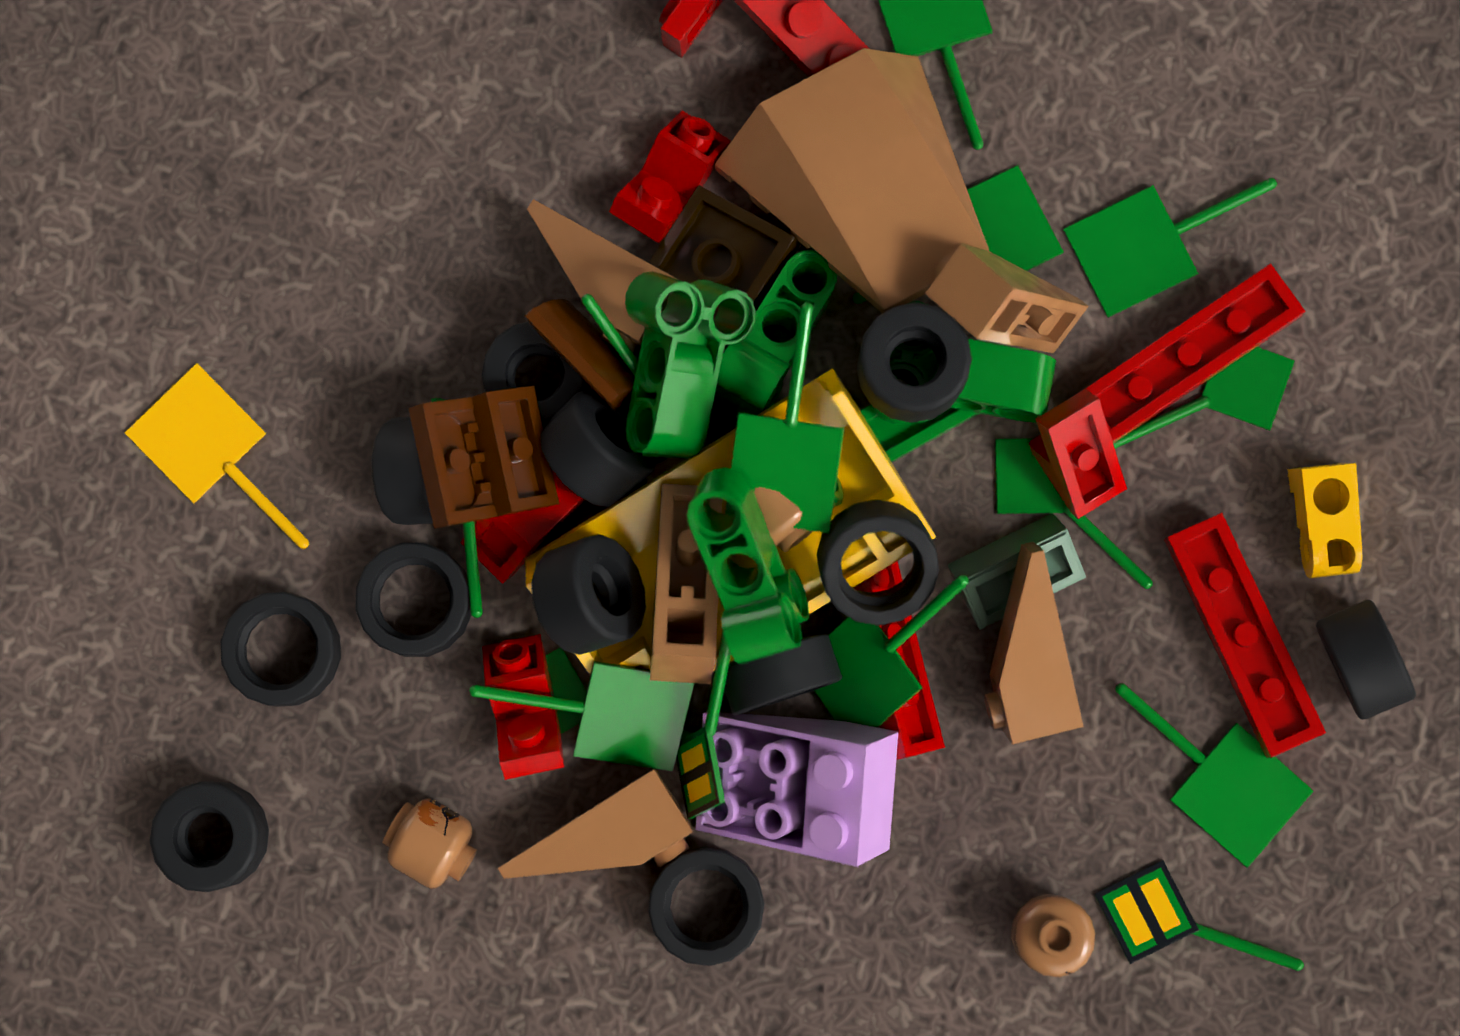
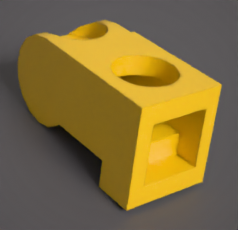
M1337 463L1287 469L1290 493H1294L1297 528L1300 529L1302 565L1306 576L1310 579L1360 572L1362 566V538L1356 463Z

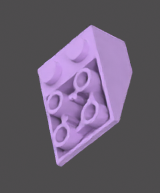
M707 712L703 713L702 728L705 726ZM720 712L713 740L725 803L697 816L695 830L856 867L889 850L898 746L897 731L837 720L752 714L733 715L732 713Z

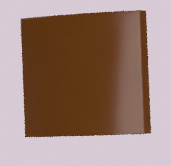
M550 300L534 307L525 315L534 330L614 411L631 397L635 376L615 348L601 338L602 334L569 300Z
M534 386L489 391L472 397L422 403L408 408L434 529L559 504L553 472L541 448L540 435L543 431Z

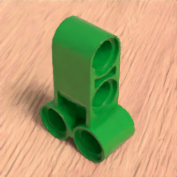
M801 251L787 261L757 309L752 331L744 340L737 344H729L723 353L713 404L738 418L739 413L758 415L771 407L776 401L784 385L782 381L793 364L801 305L808 302L813 306L810 335L827 309L837 281V274L829 268L828 261L817 251ZM798 278L812 279L819 285L821 292L816 294L802 293L794 286L792 281ZM769 325H779L789 331L792 339L785 343H776L767 338L762 329Z
M655 271L644 272L635 277L630 283L625 295V307L629 317L635 323L645 326L626 421L627 441L634 452L693 458L698 455L706 439L725 344H737L748 336L755 323L756 310L752 299L746 293L706 279L696 280L689 284ZM668 295V302L666 308L661 313L662 302L664 298ZM719 304V311L713 320L714 311Z
M911 301L910 303H908V304H911V303L925 304V303L920 302V301ZM968 338L972 357L968 380L951 408L1016 421L1037 423L1036 418L1048 410L1056 360L1043 353ZM901 343L895 347L890 355L892 360L889 362L890 368L896 379L904 380L911 386L927 383L937 372V357L931 347L925 343L917 346H908ZM873 407L875 413L884 421L892 424L906 423V421L889 418Z
M714 469L705 474L700 481L690 502L687 518L689 527L724 607L721 620L727 647L733 659L739 664L797 648L801 645L799 623L809 619L807 596L800 577L793 568L785 569L776 545L768 531L752 486L746 477L733 469ZM713 497L725 499L732 505L734 511L725 514L717 512L710 507L707 499ZM738 553L748 555L755 561L757 566L754 568L740 567L733 562L730 555Z

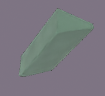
M1049 514L948 564L954 580L959 575H965L968 578L967 586L960 593L979 630L1004 617L1021 544L1034 542L1044 550L1053 593L1086 578L1068 529L1054 514Z

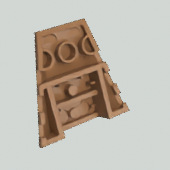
M863 48L759 103L715 163L716 171L729 182L734 180L749 193L750 200L766 214L771 212L789 227L791 235L807 249L812 247L824 257L832 271L881 313H885L894 306L908 304L923 296L936 279L935 271L941 260L950 252L957 250L961 243L989 251L918 56Z

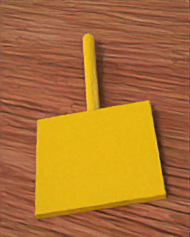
M198 363L125 432L192 503H195L227 473L299 548L305 549L308 547V539L235 466L266 432Z

